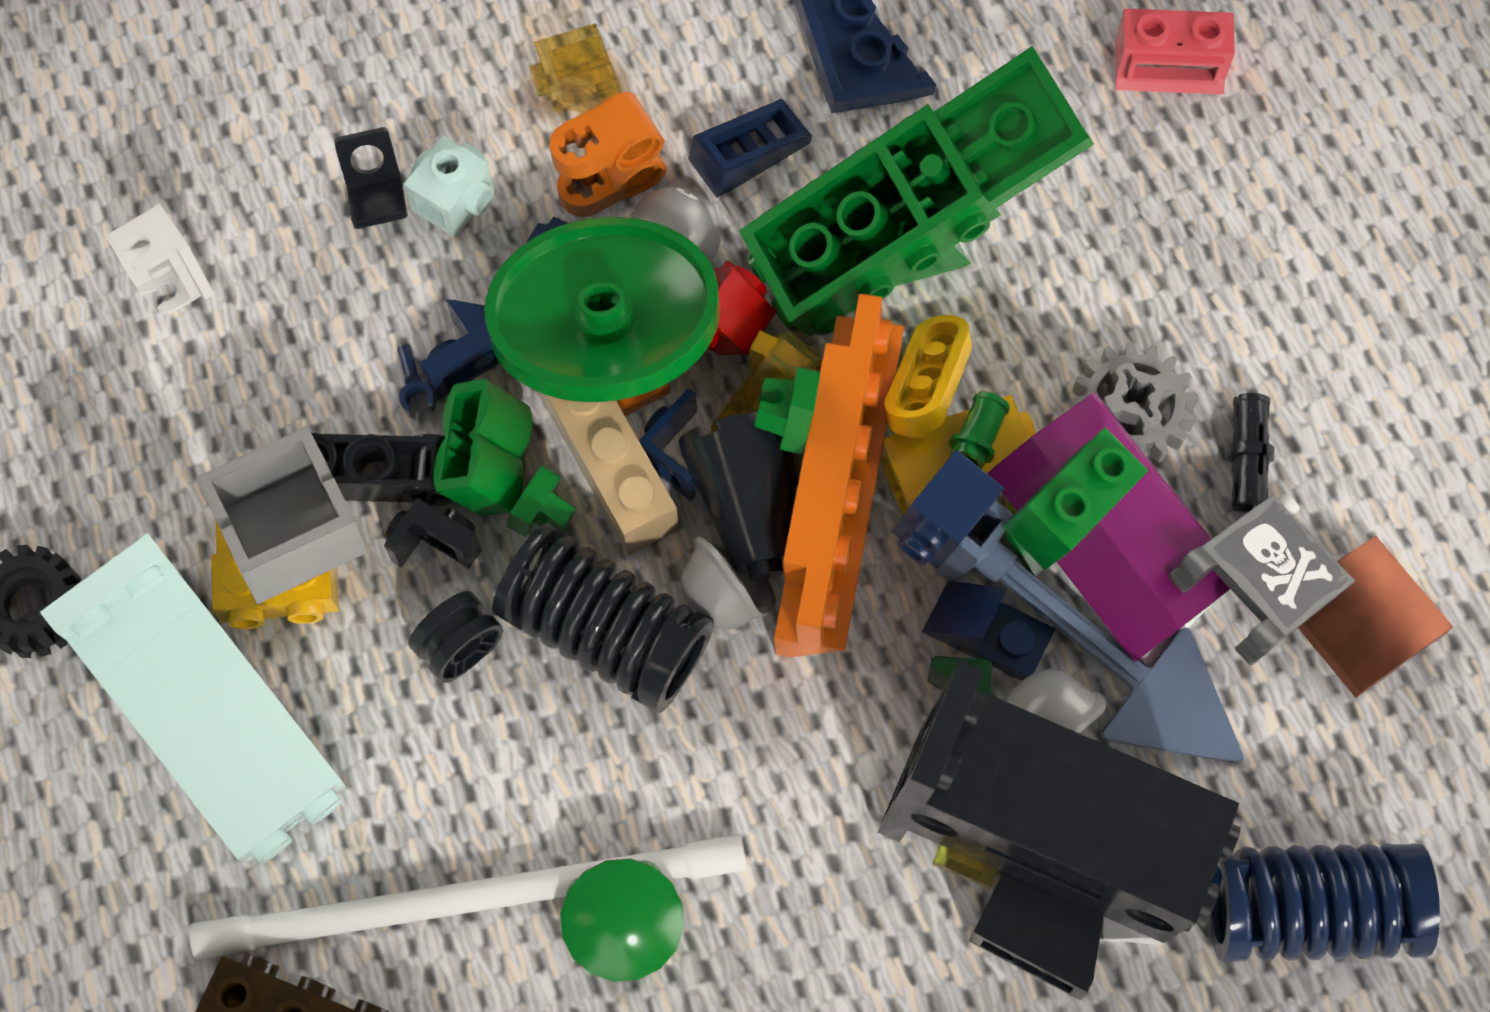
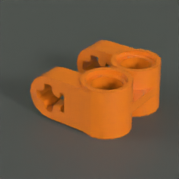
M621 92L607 98L598 106L563 123L551 135L549 145L551 158L555 169L560 173L557 182L558 196L562 207L568 213L580 217L594 215L625 198H632L656 186L665 176L667 167L659 156L665 140L634 93ZM575 143L577 147L585 148L586 154L577 158L573 152L567 153L566 146ZM594 178H597V180L599 181V183H598V182L594 183V180H593V179H594ZM581 181L584 186H591L592 195L584 198L580 193H574L573 184Z

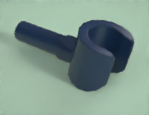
M409 344L400 345L397 351L405 377V386L401 389L399 395L402 408L409 417H412L408 401L412 395L422 393L428 396V403L433 412L436 406V399L430 386L422 382L420 375H418L411 346Z

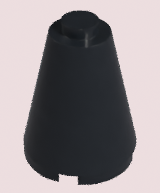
M757 412L742 413L717 419L718 430L716 432L701 437L698 426L683 434L678 440L681 456L692 475L694 484L735 571L738 573H748L750 581L767 580L784 573L783 559L794 508V452L780 450L782 436L754 426Z

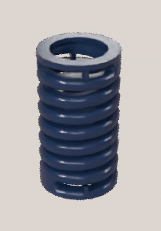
M1387 843L1380 848L1372 844H1363L1357 849L1347 844L1338 845L1334 849L1324 845H1315L1309 850L1296 845L1289 847L1285 851L1277 846H1268L1260 853L1251 847H1241L1234 855L1230 856L1227 862L1219 860L1211 882L1219 886L1218 897L1209 920L1214 951L1221 962H1245L1252 953V946L1256 955L1263 961L1273 960L1278 952L1284 959L1294 961L1301 956L1302 952L1311 960H1320L1326 952L1336 960L1346 958L1350 952L1359 959H1368L1374 954L1375 950L1383 958H1393L1399 952L1401 944L1405 953L1410 957L1427 958L1433 954L1437 945L1440 925L1438 884L1429 852L1420 843ZM1249 878L1251 881L1250 901L1248 899ZM1222 880L1224 881L1227 907L1222 905Z

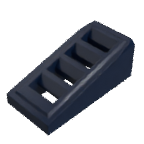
M779 99L694 135L688 160L717 198L811 143L813 136L785 101ZM774 120L785 137L777 139L766 124ZM755 131L765 145L759 147L749 134ZM736 142L745 154L738 156L730 145Z

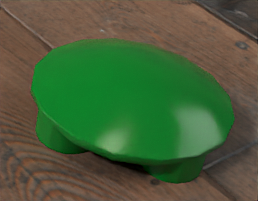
M631 858L605 860L585 870L579 878L573 880L568 886L560 912L562 938L572 958L590 974L613 982L639 980L661 969L676 952L684 930L683 904L672 881L662 874L658 866L646 860L637 861Z

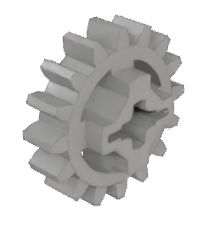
M1127 342L1124 353L1121 356H1118L1108 346L1104 348L1101 363L1090 358L1083 370L1085 377L1077 376L1072 392L1078 397L1073 398L1070 409L1094 392L1097 394L1098 389L1106 382L1109 395L1104 397L1103 403L1144 454L1150 453L1159 463L1164 460L1168 452L1167 445L1176 450L1181 448L1186 438L1184 432H1190L1197 416L1189 411L1194 410L1198 402V394L1184 392L1188 388L1192 376L1190 373L1176 375L1173 372L1178 360L1174 355L1167 358L1163 363L1157 360V346L1151 345L1145 355L1137 354L1134 343ZM1125 398H1128L1130 403L1126 404L1124 402ZM1142 403L1144 408L1141 409L1138 404ZM1170 404V420L1162 426L1160 422L1163 416L1160 411L1164 409L1165 405Z

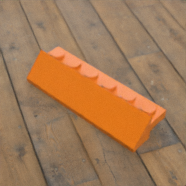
M859 294L855 318L837 315L832 343H826L815 410L807 437L783 559L785 584L774 635L776 655L792 658L845 651L887 425L884 401L896 374L905 327L904 325L892 324V320L882 319V297Z

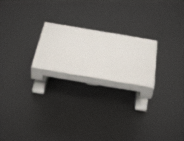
M161 204L156 205L105 235V238L141 296L157 291L163 284H173L176 286L175 296L170 300L163 301L157 307L160 313L168 314L175 312L200 296L207 299L214 294L189 245Z

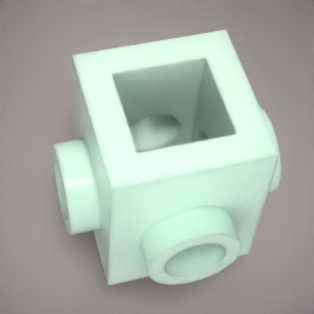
M444 135L431 150L427 149L418 156L410 177L403 184L411 211L455 238L473 215L479 216L487 209L494 194L489 161L486 156L473 145L462 143L460 146Z

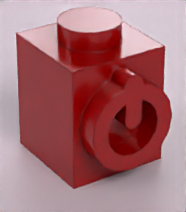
M726 260L721 268H713L719 291L720 318L714 338L707 349L719 355L748 356L750 347L759 331L764 332L777 311L764 299L767 289L762 281L747 269Z

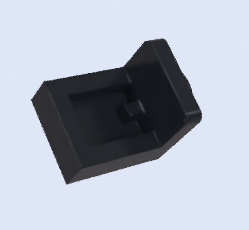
M419 498L415 500L408 511L401 510L396 514L385 533L386 542L384 547L391 561L401 568L421 540L468 569L482 551L474 532L476 526L468 518L451 508H447L445 513H442Z

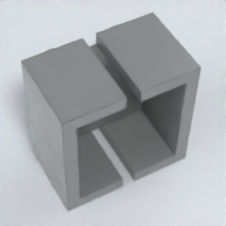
M308 426L196 477L257 605L368 553L357 523L335 479L332 477L329 467Z

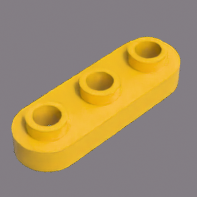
M939 315L924 320L914 329L884 401L888 426L894 433L913 439L923 438L930 435L943 424L972 350L969 324L963 318L954 315Z

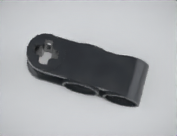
M311 433L324 459L329 461V470L345 501L414 503L419 498L430 506H444L454 502L436 492L433 480L436 456L445 439L443 435L390 436ZM381 461L386 463L383 471L375 476L367 477L361 475L366 465L372 462Z

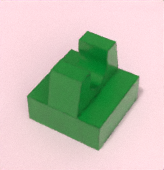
M797 367L794 380L764 378L754 426L782 436L780 450L803 454L815 410L821 372Z
M541 465L510 511L506 527L524 537L528 536L535 524L541 526L549 523L564 532L573 519L572 516L576 508L555 494L561 477Z

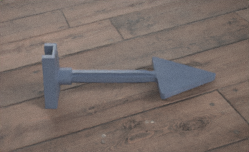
M994 501L960 545L935 570L946 580L958 582L973 568H976L994 584L999 581L1130 688L1129 696L1100 733L1104 741L1238 763L1243 760V752L1190 629L1182 628L1179 630L1150 668L1138 660L1134 662L1124 648L1015 561L1017 556L999 542L1005 531L1002 526L1014 514L998 501Z

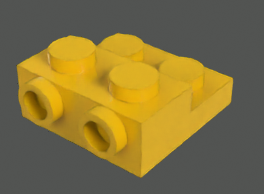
M216 521V554H211L212 611L222 623L228 622V626L231 628L246 630L263 626L264 619L287 617V620L292 623L308 624L321 621L323 613L339 612L337 567L257 605Z

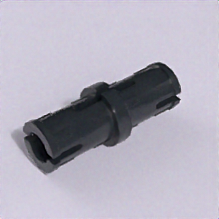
M1244 393L1233 398L1234 435L1233 443L1228 445L1227 460L1232 463L1233 473L1231 509L1237 512H1249L1268 498L1269 464L1274 461V446L1269 443L1271 398L1264 394Z

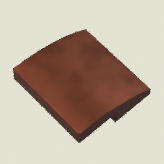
M1377 536L1337 561L1355 582L1298 628L1355 698L1388 677L1406 661L1435 643L1453 628L1451 623Z

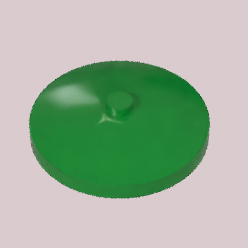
M600 217L556 227L531 239L517 249L494 275L486 295L484 311L488 335L495 356L508 373L519 382L537 392L558 399L576 402H608L631 398L653 391L676 379L694 365L707 350L714 338L720 318V300L717 278L710 261L702 250L684 235L666 226L646 220L625 217Z

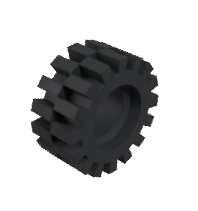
M28 545L17 546V556H13L5 549L0 552V560L2 561L0 564V649L10 655L12 652H15L21 658H31V652H36L41 657L50 655V646L56 644L62 649L68 642L52 629L42 615L29 622H19L12 619L9 612L11 597L23 585L42 583L48 586L50 590L51 604L80 583L81 578L59 554L55 553L53 555L46 547L37 545L34 552Z

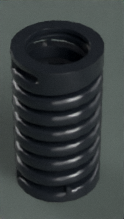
M549 523L543 524L535 530L518 550L498 585L492 605L494 615L519 630H523L524 633L533 638L540 637L542 644L551 649L559 648L560 654L569 660L578 659L580 667L589 672L597 671L601 680L609 684L616 683L619 691L632 695L631 698L658 714L663 712L673 702L700 661L714 629V622L697 611L694 614L693 609L685 604L674 608L675 601L667 593H661L655 597L656 590L652 584L644 581L636 585L635 575L628 570H622L617 574L616 563L608 558L598 562V554L590 547H584L580 550V545L575 538L566 536V533ZM542 548V551L540 553V556L534 569L530 571V564L532 563L535 555ZM525 575H527L528 578H527V580L525 581V583L522 585V583H523V581H524V578H525ZM646 656L644 664L639 668L641 661Z

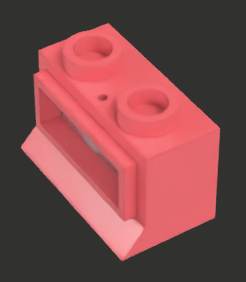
M1124 8L1115 41L1116 90L1224 94L1225 79L1235 54L1234 13Z

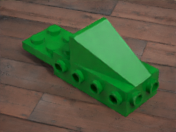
M1031 46L937 110H934L929 104L925 105L741 228L739 233L750 251L746 255L747 261L756 276L764 284L767 282L775 296L771 304L777 311L776 314L788 329L795 326L810 337L815 334L819 336L829 334L834 331L837 315L846 317L856 310L859 294L879 296L883 300L896 286L960 269L971 264L959 242L967 243L982 236L989 229L990 222L1001 216L997 207L1087 150L1094 143L1034 47Z

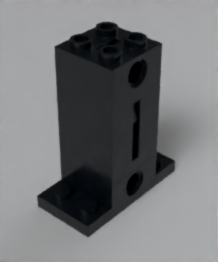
M959 660L920 728L877 833L900 842L907 831L913 832L1162 943L1169 941L1183 931L1189 932L1192 926L1197 923V920L1205 922L1214 908L1219 893V886L1211 883L1219 860L1223 862L1228 861L1240 835L1241 827L1233 824L1240 803L978 690L977 687L984 670Z

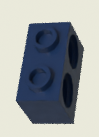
M956 449L910 505L891 532L899 538L897 544L909 558L921 565H926L929 562L938 569L960 545L1005 488Z

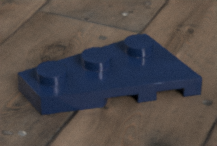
M793 0L831 114L905 102L934 94L937 86L926 71L920 73L907 56L909 48L898 34L892 36L875 14L877 7L872 0Z

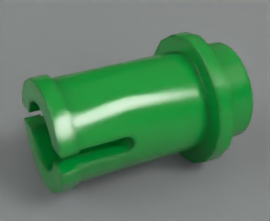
M980 391L978 394H975L972 406L960 433L953 434L949 441L952 449L950 457L957 449L980 469H983L986 463H990L995 456V450L992 446L1003 420L1010 410L1008 402L1002 397L986 391Z

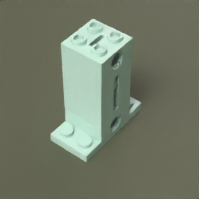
M148 533L40 611L52 629L70 644L237 860L248 863L255 858L258 863L262 862L265 864L293 842L287 832L306 818L309 823L315 825L343 803L337 796V793L346 787Z

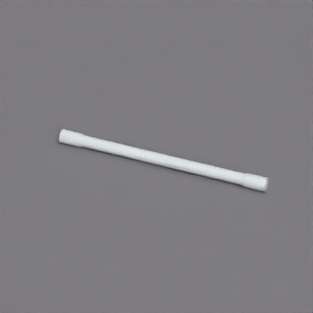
M741 834L689 842L677 848L259 916L240 915L191 923V951L195 960L250 952L257 947L566 897L568 886L573 880L579 878L585 870L605 860L628 858L637 861L646 860L658 866L662 874L669 880L685 877L698 879L747 871Z

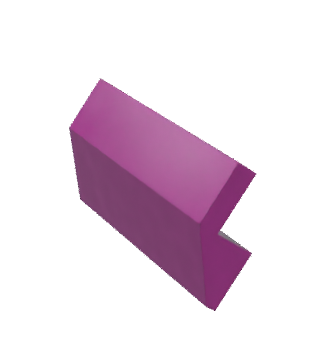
M1094 392L1031 436L987 472V474L1005 488L1002 493L1015 510L1018 511L1084 444L1104 427L1149 470L1068 554L1057 561V564L1132 660L1136 662L1223 596L1230 588L1213 570L1186 593L1179 590L1169 579L1168 575L1181 565V560L1192 550L1210 541L1211 537Z

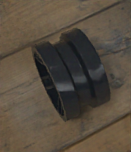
M464 591L439 604L427 614L410 635L408 642L410 649L419 659L429 660L428 668L440 683H448L461 677L494 649L503 634L502 625L493 615H484L482 613V603L472 592Z

